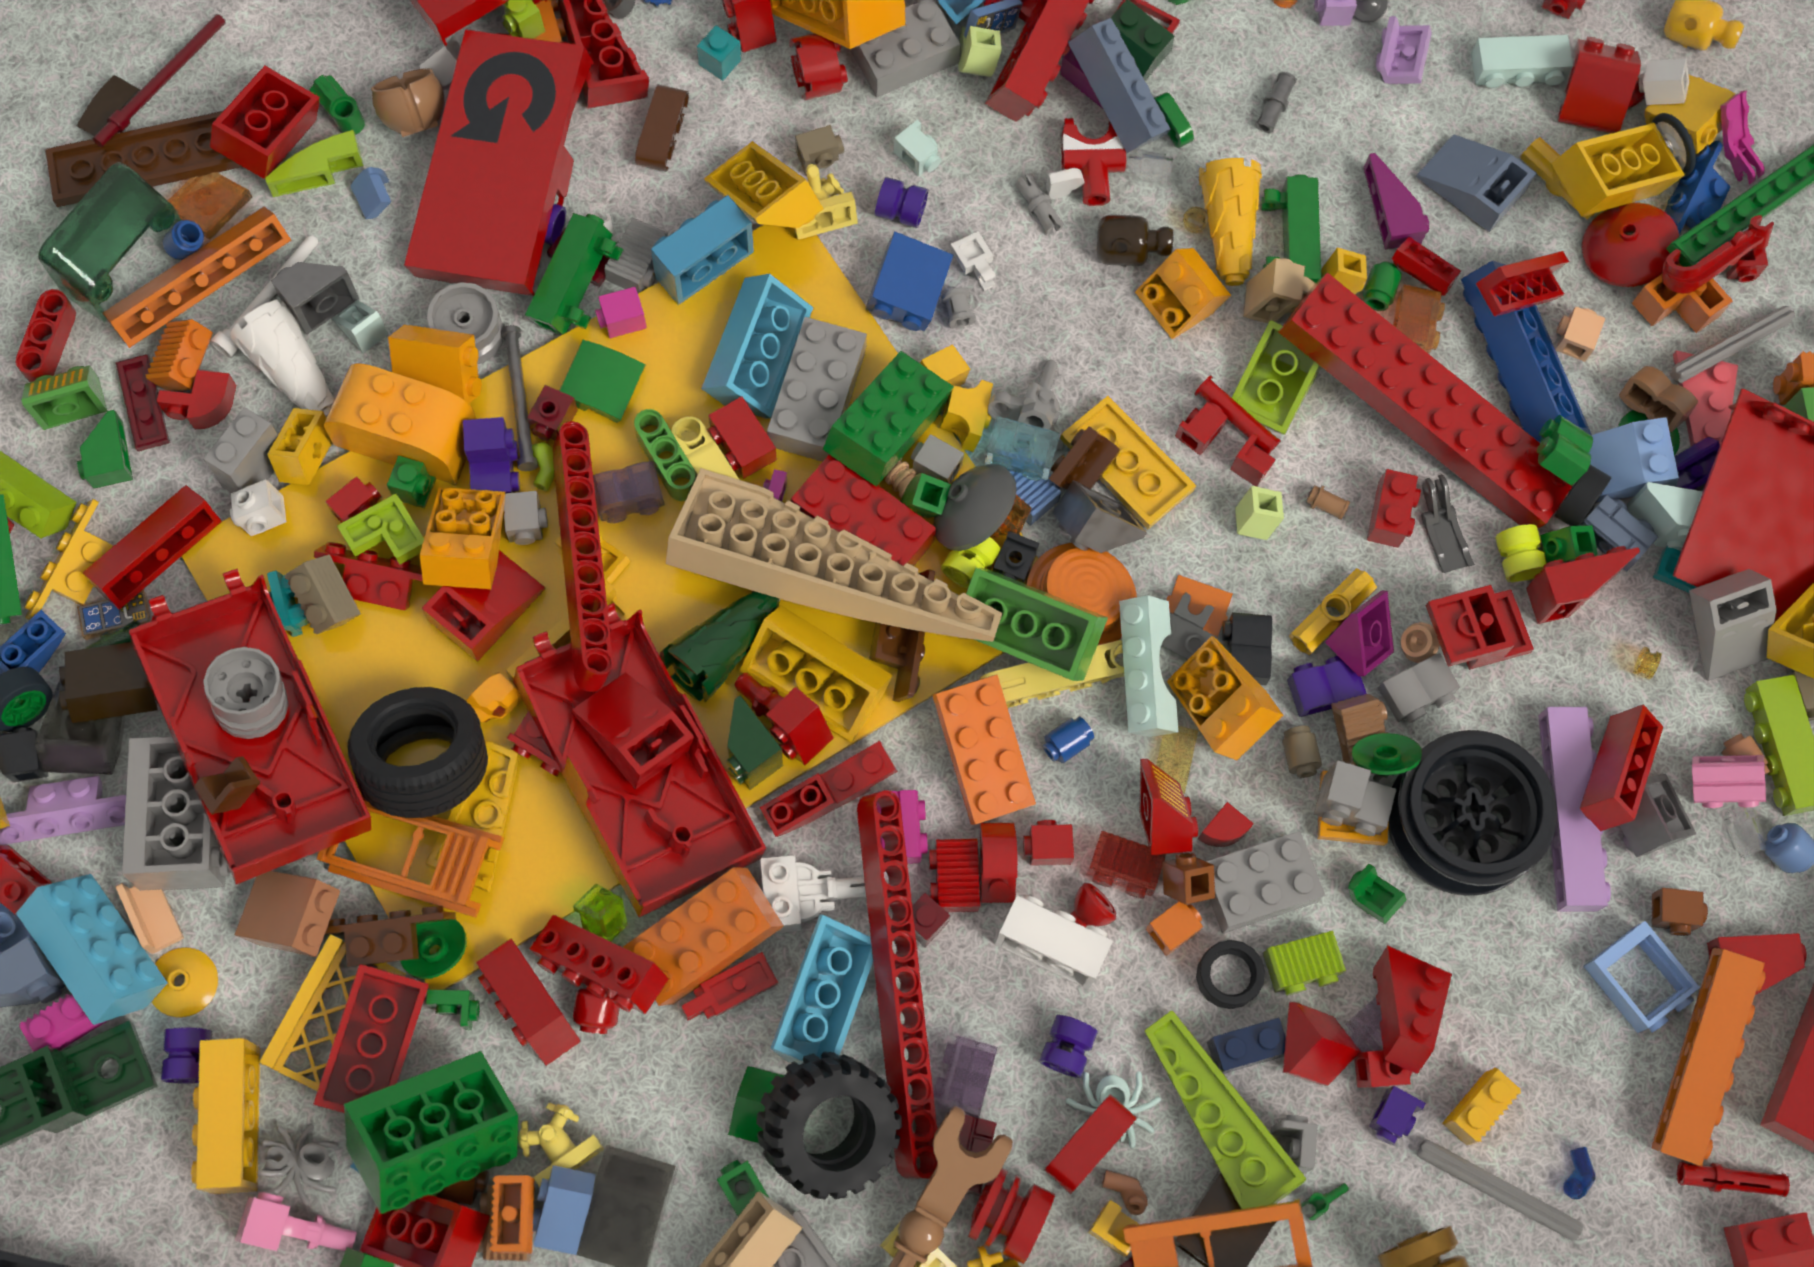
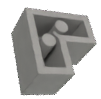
M1337 760L1323 777L1313 815L1322 817V821L1330 825L1341 826L1343 823L1355 827V831L1362 835H1379L1387 828L1396 789L1369 781L1371 770Z

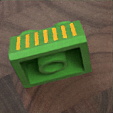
M90 365L85 367L75 366L67 372L54 376H41L35 381L25 384L21 399L25 409L43 430L108 411L99 377Z

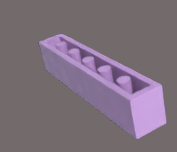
M1547 707L1538 716L1543 768L1551 782L1557 803V824L1551 843L1557 911L1598 912L1608 906L1611 898L1610 884L1605 882L1604 872L1607 866V852L1602 848L1601 844L1603 831H1600L1586 818L1580 809L1597 758L1595 750L1591 748V737L1594 731L1593 720L1588 717L1587 707Z

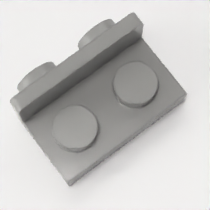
M1287 1115L1286 1119H1281V1121L1271 1127V1134L1292 1137L1291 1142L1286 1141L1284 1151L1303 1174L1315 1168L1318 1124L1308 1123V1117Z

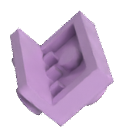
M1396 16L1389 17L1387 28H1383L1382 52L1378 53L1376 57V69L1378 72H1381L1384 83H1421L1432 34L1430 25L1399 26Z

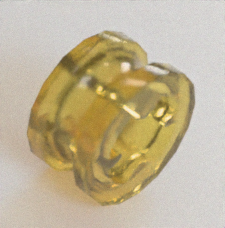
M1643 647L1637 657L1633 673L1636 675L1643 673L1645 678L1650 680L1657 671L1662 653L1658 651L1651 653L1650 648Z

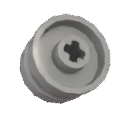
M461 282L448 285L436 293L429 303L427 312L429 328L474 335L475 347L478 349L479 354L477 364L486 362L497 353L503 343L501 333L503 324L496 301L488 290L477 284Z

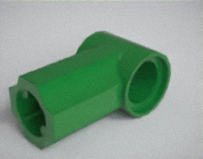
M321 75L315 79L309 90L320 97L319 104L336 123L339 131L345 133L354 130L355 135L360 133L365 126V120L355 99L348 96L332 75Z

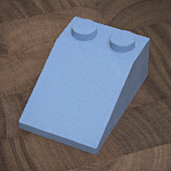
M1667 417L1632 422L1591 435L1593 437V444L1589 452L1591 454L1590 464L1611 477L1610 482L1596 502H1601L1607 495L1612 499L1634 497L1647 482L1676 487L1679 476Z

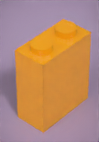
M404 324L388 336L393 373L445 389L459 396L468 404L480 395L482 382L478 376L477 362L479 354L478 349L475 347L473 334Z

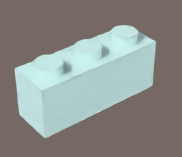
M1568 35L1478 38L1471 52L1476 85H1486L1489 88H1496L1502 84H1516L1519 87H1524L1532 83L1543 82L1551 86L1558 85L1566 81L1573 67Z

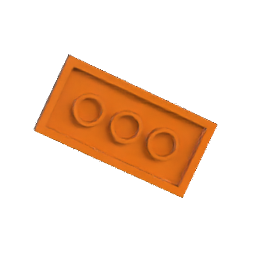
M998 674L932 694L970 824L976 825L1035 805L1036 802Z

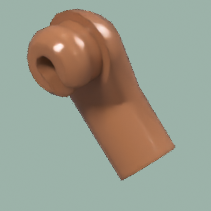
M1109 1170L1105 1171L1102 1188L1119 1192L1129 1213L1133 1215L1142 1214L1148 1205V1200L1138 1179Z

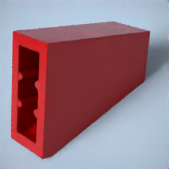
M1799 933L1718 937L1707 942L1709 959L1713 948H1719L1765 963L1763 968L1765 981L1761 990L1756 991L1755 995L1805 968L1807 952L1805 945L1801 943Z

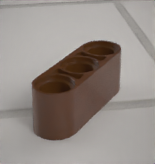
M657 84L635 154L636 165L665 172L668 171L669 167H666L668 160H671L677 140H674L676 133L679 134L685 114H682L684 107L688 106L689 91Z

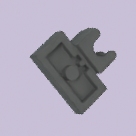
M1185 592L1174 614L1170 613L1171 634L1163 640L1162 646L1189 659L1211 636H1214L1203 630L1214 607L1207 605L1200 614H1191L1188 610L1191 596Z

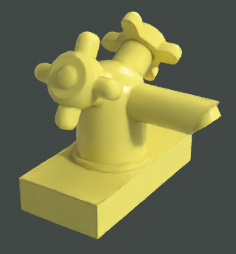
M814 164L808 165L806 169L808 183L824 209L810 223L802 225L800 228H794L797 239L858 224L855 199L852 192L844 193V189L841 188L840 183L834 178L832 173L827 175V179H820L818 167Z
M548 1103L546 1109L555 1113L551 1122L543 1125L540 1130L529 1131L528 1120L521 1123L518 1142L523 1156L530 1157V1146L540 1145L551 1162L550 1166L533 1177L539 1187L542 1178H550L553 1165L577 1170L605 1150L595 1135H592L578 1146L574 1145L563 1127L567 1119L578 1123L579 1116L574 1114L566 1105Z

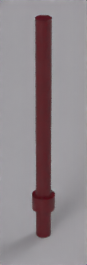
M216 14L120 111L115 110L107 118L108 123L93 137V141L98 146L103 147L117 132L122 133L131 124L130 119L226 24L225 19L221 15Z

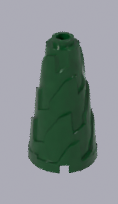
M752 591L726 608L720 609L700 625H696L668 644L660 652V658L666 669L673 665L675 673L671 678L688 695L698 701L704 698V702H706L725 682L730 672L747 654L763 620L779 607L780 599Z

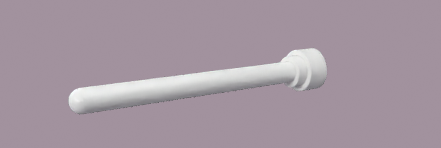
M314 235L307 236L278 272L283 268L291 267L297 262H303L318 245L317 237ZM271 280L229 329H224L222 332L218 331L210 340V344L215 350L231 358L239 349L230 337L231 330L236 323L243 329L247 325L243 317L253 309L270 302L277 292Z

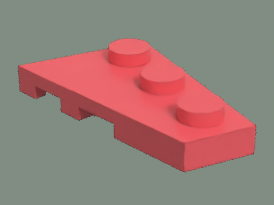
M1676 350L1673 353L1674 364L1676 365L1694 354ZM1721 361L1692 378L1678 383L1679 386L1689 390L1698 401L1694 410L1685 420L1690 446L1707 437L1716 439L1721 444L1731 417V409L1728 407L1733 404L1738 365Z

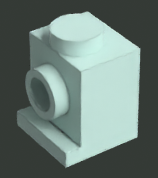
M916 120L894 137V153L919 177L925 171H934L942 159L937 155V143L929 134L924 135L921 132L922 123Z

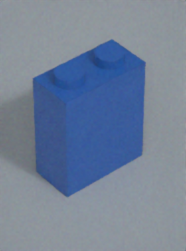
M894 232L887 244L865 309L871 311L878 318L892 319L902 323L908 330L925 331L932 321L953 254Z

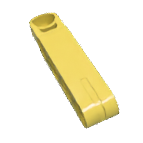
M691 416L681 418L675 422L672 427V433L692 465L696 477L702 468L739 480L701 420Z
M1122 640L1097 645L1084 681H1072L1029 662L987 673L979 679L998 674L1007 708L1028 703V699L1038 697V700L1057 696L1060 695L1059 691L1067 689L1072 692L1092 687L1091 683L1098 681L1104 684L1112 679L1124 677V667L1115 661L1116 656L1123 653Z

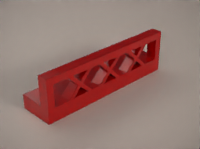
M1564 251L1500 266L1478 281L1476 285L1493 316L1503 315L1553 301L1565 295L1553 272L1567 264L1569 260ZM1527 286L1533 290V293L1527 289ZM1511 290L1517 294V297L1511 293Z

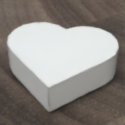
M1071 168L1049 173L1046 183L1049 197L1051 199L1064 197L1072 190L1081 187L1084 184L1081 170Z

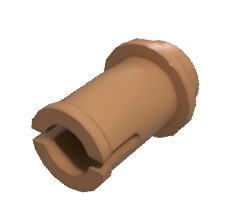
M1314 485L1306 503L1311 505V509L1319 508L1341 520L1348 509L1350 501L1324 490L1325 486L1323 485L1321 487Z

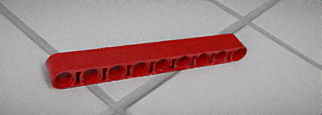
M570 421L564 423L557 434L553 445V465L574 678L580 688L585 691L594 692L600 690L605 684L613 667V654L589 434L582 424Z

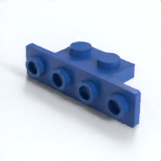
M1720 140L1706 145L1696 154L1693 171L1688 176L1679 179L1680 181L1673 195L1668 200V205L1664 212L1675 222L1679 235L1685 224L1692 229L1721 209L1731 188L1713 168L1723 147Z

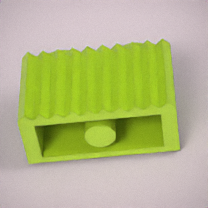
M1333 931L1272 946L1263 952L1275 993L1284 990L1286 996L1306 991L1305 985L1318 982L1319 987L1339 982L1338 976L1346 971Z

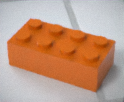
M733 867L624 945L623 948L654 962L669 978L655 1001L658 1006L672 1005L698 988L701 983L712 978L776 933L784 925L749 869Z

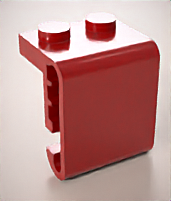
M1587 37L1586 40L1578 39L1574 49L1575 61L1565 89L1564 103L1560 105L1557 122L1611 134L1620 132L1641 68L1639 52L1635 51L1633 46L1618 43L1616 47L1605 45L1603 40L1595 37Z

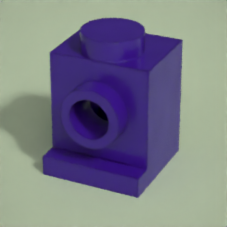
M1392 1086L1386 1090L1369 1127L1377 1131L1375 1136L1387 1144L1395 1145L1397 1139L1401 1138L1402 1135H1409L1416 1122V1117L1412 1116L1413 1113L1423 1110L1426 1103L1398 1087Z

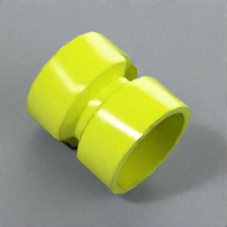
M1536 525L1515 526L1501 531L1495 536L1500 555L1507 557L1502 562L1507 582L1532 580L1536 574L1543 570V566L1547 561L1544 552L1537 550L1540 547L1541 539Z
M989 537L970 549L950 551L941 566V570L954 583L968 589L975 569L991 567L998 557L1001 548L995 540Z

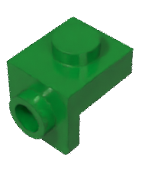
M1370 863L1362 871H1358L1353 875L1348 886L1352 902L1384 925L1406 901L1405 893L1377 875L1376 868Z

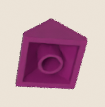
M1381 590L1352 612L1325 641L1358 676H1366L1394 653L1388 591Z

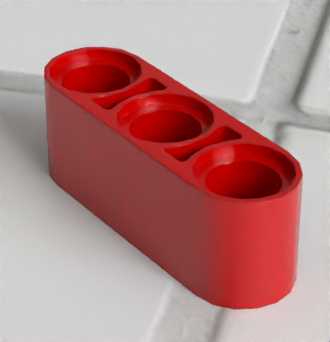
M58 289L47 290L39 297L16 356V366L29 382H33L45 375L54 376L76 318L74 306L66 295ZM62 306L60 310L53 312L54 309ZM51 335L50 338L42 341L45 336ZM41 363L39 367L31 370L35 364Z
M1109 1094L1056 1157L1047 1165L1044 1171L1069 1194H1072L1131 1127L1137 1117L1113 1095Z

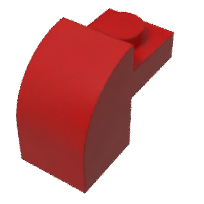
M197 370L192 393L159 390L157 403L168 417L176 420H185L187 418L194 429H207L220 423L229 414L237 385L229 373Z
M980 823L981 903H1013L1016 898V878L1018 876L1015 824Z

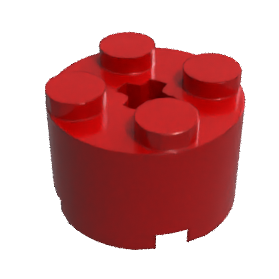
M815 33L791 38L789 48L795 47L796 55L790 56L794 77L798 88L804 86L806 91L802 99L806 101L840 93L843 83L848 82L846 68L844 64L839 65L837 52H840V44Z

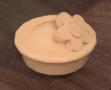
M1423 622L1414 623L1407 627L1401 637V648L1404 655L1410 661L1416 663L1434 656L1440 646L1433 626Z

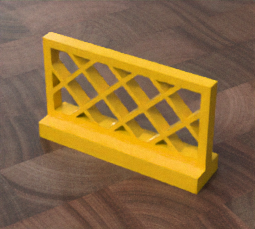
M331 934L259 1063L315 1091H318L320 1085L317 1071L324 1069L327 1063L315 1066L310 1047L331 1040L333 1046L337 1033L333 1034L328 1014L344 1010L346 1004L326 1010L322 996L326 989L341 985L347 1003L349 996L345 983L353 981L356 976L353 975L343 979L340 964L346 955L345 942ZM387 963L372 964L378 967L376 969L403 977L406 976L405 972ZM337 971L339 980L331 982ZM318 1003H320L322 1012L313 1014ZM323 1016L329 1036L308 1042L305 1032L307 1023L310 1020ZM302 1034L304 1044L295 1047ZM306 1048L311 1068L296 1073L284 1067L292 1052ZM313 1072L315 1082L303 1075Z

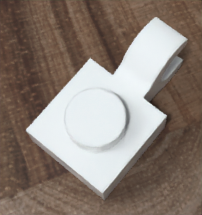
M978 231L951 244L950 251L965 275L974 271L984 291L995 286L992 279L996 278V275L989 266V263L993 262V254Z

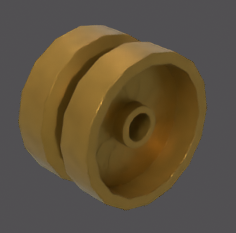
M1451 1225L1429 1233L1425 1231L1397 1243L1396 1247L1377 1256L1382 1267H1469L1465 1256L1456 1255L1444 1260L1440 1258L1441 1255L1455 1249L1458 1244Z

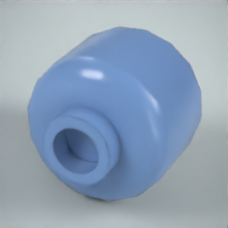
M1785 823L1774 826L1768 832L1764 843V851L1779 869L1786 873H1801L1808 870L1814 864V839L1801 826L1796 823Z

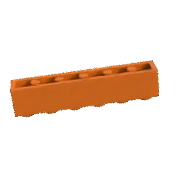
M264 206L104 311L103 315L130 348L290 242L291 238L275 214Z
M1713 948L1657 1125L1652 1149L1702 1166L1703 1161L1709 1158L1713 1148V1140L1710 1139L1714 1125H1719L1723 1116L1722 1099L1724 1093L1728 1092L1733 1084L1734 1073L1731 1070L1735 1058H1739L1744 1049L1745 1041L1742 1035L1745 1025L1751 1023L1755 1013V1006L1752 1004L1755 993L1761 990L1765 981V972L1763 971L1765 963L1725 949Z

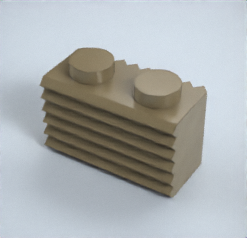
M330 554L304 562L285 574V579L289 580L288 585H290L291 591L295 593L294 597L298 598L297 603L301 604V609L304 610L307 621L311 623L310 627L314 628L313 633L320 634L342 626L361 614Z

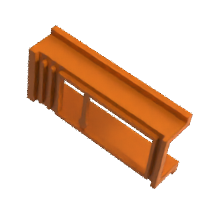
M362 796L369 812L418 826L417 830L413 832L414 839L401 875H395L334 856L338 844L319 851L316 858L329 864L328 872L477 918L481 904L469 899L487 848L500 851L504 837L435 816L424 818L393 816L376 809ZM424 828L447 835L430 885L406 878L419 841L424 837Z
M1300 1199L1286 1203L1139 1225L1135 1223L1123 1227L1125 1242L1130 1243L1134 1267H1179L1173 1236L1200 1233L1201 1237L1204 1238L1209 1267H1215L1209 1238L1211 1231L1288 1219L1297 1264L1278 1267H1313Z

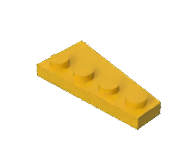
M487 740L488 764L485 775L473 793L465 801L452 809L447 820L503 836L520 756L512 750ZM440 833L425 863L428 867L436 869L447 835ZM487 848L474 887L490 893L499 854L498 850Z

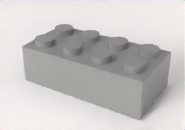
M804 317L767 430V435L776 449L822 462L829 455L822 449L831 426L848 409L866 353L867 333Z

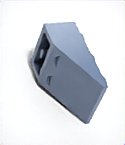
M1453 134L1416 177L1490 232L1526 192L1536 172L1512 154Z

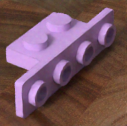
M100 776L31 786L29 788L26 811L6 814L10 826L0 829V844L5 845L125 825L126 795L101 799L103 787Z

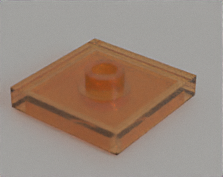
M217 172L208 173V175L190 178L161 209L165 215L177 222L189 220L197 223L201 227L204 237L211 240L252 198V195L243 186Z

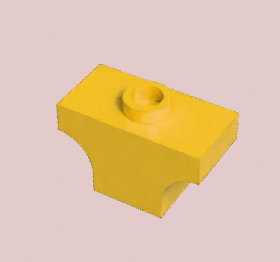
M981 380L976 387L971 389L953 385L954 388L944 408L940 428L951 431L958 436L961 441V449L974 452L982 437L983 429H987L991 421L988 406L993 383Z

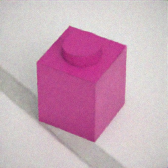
M636 286L598 296L600 309L595 310L600 329L607 328L609 338L647 328Z

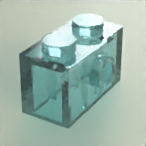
M997 416L987 448L985 464L1002 465L1007 470L1022 473L1025 478L1030 480L1044 479L1048 481L1060 433Z

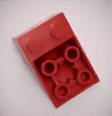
M1619 546L1608 550L1606 554L1595 556L1594 553H1587L1576 557L1575 561L1564 563L1563 560H1554L1546 563L1543 566V570L1536 574L1534 580L1526 587L1537 623L1542 624L1569 618L1640 552L1639 547L1626 550L1625 546Z
M499 550L497 568L491 589L442 586L422 607V610L431 624L478 662L546 588Z
M626 672L571 710L635 790L686 754L694 739L693 734L673 710Z

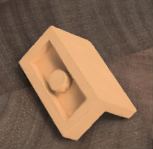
M123 883L115 886L142 948L154 954L184 939L163 890L139 891L135 886L128 888Z

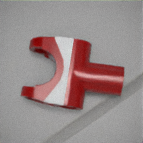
M1064 118L1061 142L1062 170L1071 168L1081 170L1084 178V184L1082 185L1083 204L1087 206H1103L1108 204L1111 200L1109 173L1125 172L1126 150L1110 120L1108 121L1107 133L1101 138L1091 139L1083 136L1078 131L1077 125H1074L1073 118Z

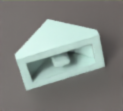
M356 300L332 318L362 353H365L388 335L379 313L359 300Z

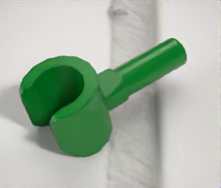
M1343 1183L1324 1195L1314 1193L1301 1203V1208L1307 1204L1313 1205L1316 1209V1214L1310 1217L1309 1220L1314 1221L1329 1210V1204L1348 1192L1349 1188Z

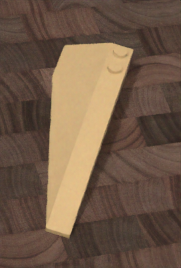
M702 468L668 538L666 564L779 599L857 619L917 631L993 642L1002 616L1000 611L965 593L958 595L950 591L947 587L948 584L936 578L933 582L918 574V568L908 563L903 566L891 560V554L848 531H836L828 525L829 521L819 516H816L814 519L800 512V506L791 501L781 502L773 497L774 493L764 487Z

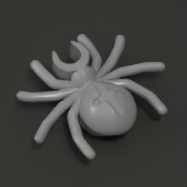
M309 1124L301 1133L296 1147H294V1143L287 1131L282 1126H278L277 1132L282 1135L287 1146L270 1140H263L261 1142L263 1147H268L269 1149L264 1158L267 1160L263 1170L259 1171V1175L262 1177H283L286 1175L279 1186L272 1190L274 1195L283 1191L294 1176V1184L304 1205H309L310 1201L304 1193L300 1178L305 1185L318 1191L335 1193L337 1191L336 1187L321 1185L317 1182L327 1179L334 1171V1163L324 1147L336 1149L339 1146L338 1143L319 1141L302 1147L308 1134L314 1129V1125Z

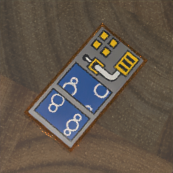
M144 590L138 593L120 610L107 599L77 606L82 637L85 640L130 630L152 620L147 593Z

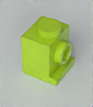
M509 0L503 4L505 15L502 16L504 20L502 24L509 34L515 37L534 39L545 32L540 10L532 0Z

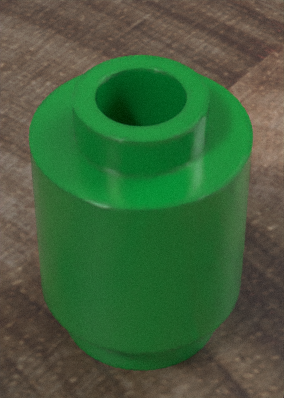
M1381 262L1372 266L1363 291L1364 302L1373 310L1385 311L1389 305L1393 304L1402 278V273L1396 265L1390 262Z

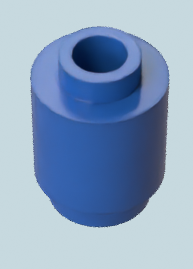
M179 221L165 234L163 247L172 258L183 260L201 247L204 241L203 231L193 221Z
M1081 716L1076 719L1070 718L1044 736L1046 743L1043 745V749L1053 762L1058 760L1064 764L1090 746V741L1095 736L1091 727Z

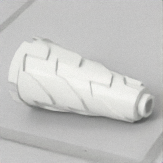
M274 300L246 314L243 318L247 325L241 329L239 324L236 323L231 330L230 337L234 344L295 405L301 409L324 411L327 418L335 399L328 389L325 378L316 364V358L287 304L283 300L281 304L278 300Z

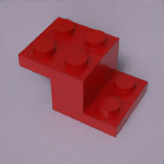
M1487 585L1431 600L1425 605L1448 667L1466 662L1468 669L1471 670L1530 654L1534 650L1511 589L1494 593L1492 585Z

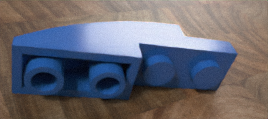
M40 610L0 647V674L19 667L34 668L39 673L52 657L66 633Z

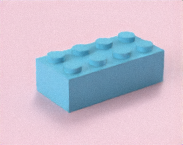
M92 874L37 887L16 912L93 1025L144 1009L168 984Z

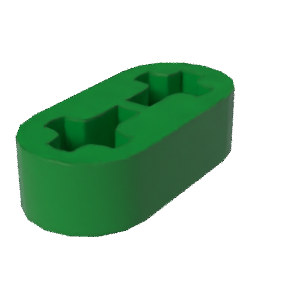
M1165 92L1154 97L1170 127L1168 136L1175 147L1180 148L1193 142L1194 134L1192 127L1171 94Z

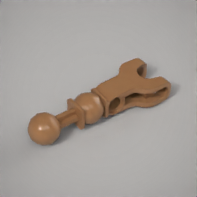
M953 1106L949 1110L934 1135V1154L938 1161L937 1167L917 1200L914 1210L908 1212L900 1222L898 1228L899 1236L894 1240V1246L898 1248V1251L889 1267H914L917 1261L923 1264L926 1263L928 1254L936 1251L941 1245L944 1238V1228L947 1227L969 1188L975 1184L987 1183L997 1177L1012 1149L1013 1139L1006 1135H998L985 1151L977 1153L968 1151L959 1140L960 1130L965 1122V1112L958 1106Z

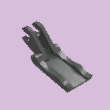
M1441 474L1438 475L1439 479L1435 480V486L1430 478H1426V482L1422 483L1428 512L1421 513V518L1442 573H1447L1475 564L1459 527L1456 510L1450 502L1448 482L1445 476ZM1436 491L1441 505L1440 509H1438Z

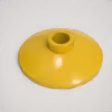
M177 948L165 953L155 962L158 970L168 982L152 1000L153 1005L160 1012L171 1017H188L200 1012L211 1002L218 987V972L213 961L205 953L194 948ZM183 974L185 982L181 986H175V978Z

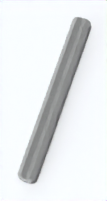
M1782 306L1674 365L1670 371V376L1674 378L1676 383H1682L1790 324L1795 317L1794 311H1791L1789 306Z
M1424 1140L1421 1143L1417 1156L1422 1160L1570 1240H1577L1581 1235L1583 1224L1580 1221L1430 1140Z

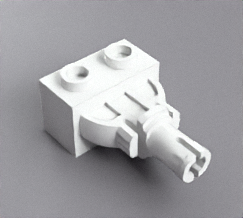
M795 855L761 858L763 893L784 925L776 933L802 931L801 923L813 920L822 911L835 910L834 901L847 898H866L864 876L835 879V877H832L831 869L818 870L810 864L796 862Z

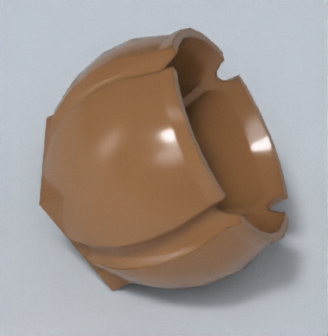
M425 68L407 71L403 73L401 79L394 75L371 87L372 103L377 116L388 128L401 134L402 137L438 126L437 122L441 117L445 103L444 91L432 69Z

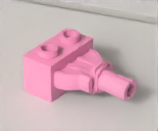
M259 1192L257 1198L248 1197L235 1238L237 1242L277 1251L281 1236L286 1235L308 1241L306 1248L317 1249L318 1246L346 1251L347 1247L352 1249L356 1231L327 1224L321 1215H316L314 1222L288 1216L290 1206L282 1205L284 1197Z

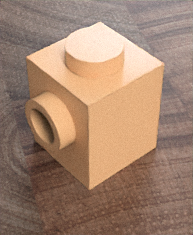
M1576 306L1569 317L1563 315L1556 333L1561 334L1556 351L1585 362L1595 349L1606 318L1597 315L1591 309Z

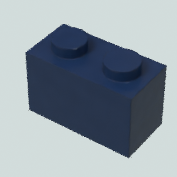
M1280 1018L1214 1036L1207 1041L1212 1060L1221 1072L1226 1074L1284 1057L1286 1036Z

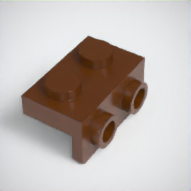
M1090 426L1086 430L1081 429L1072 439L1071 445L1073 447L1068 454L1060 456L1051 467L1053 473L1048 479L1066 490L1073 480L1092 489L1120 453V448Z

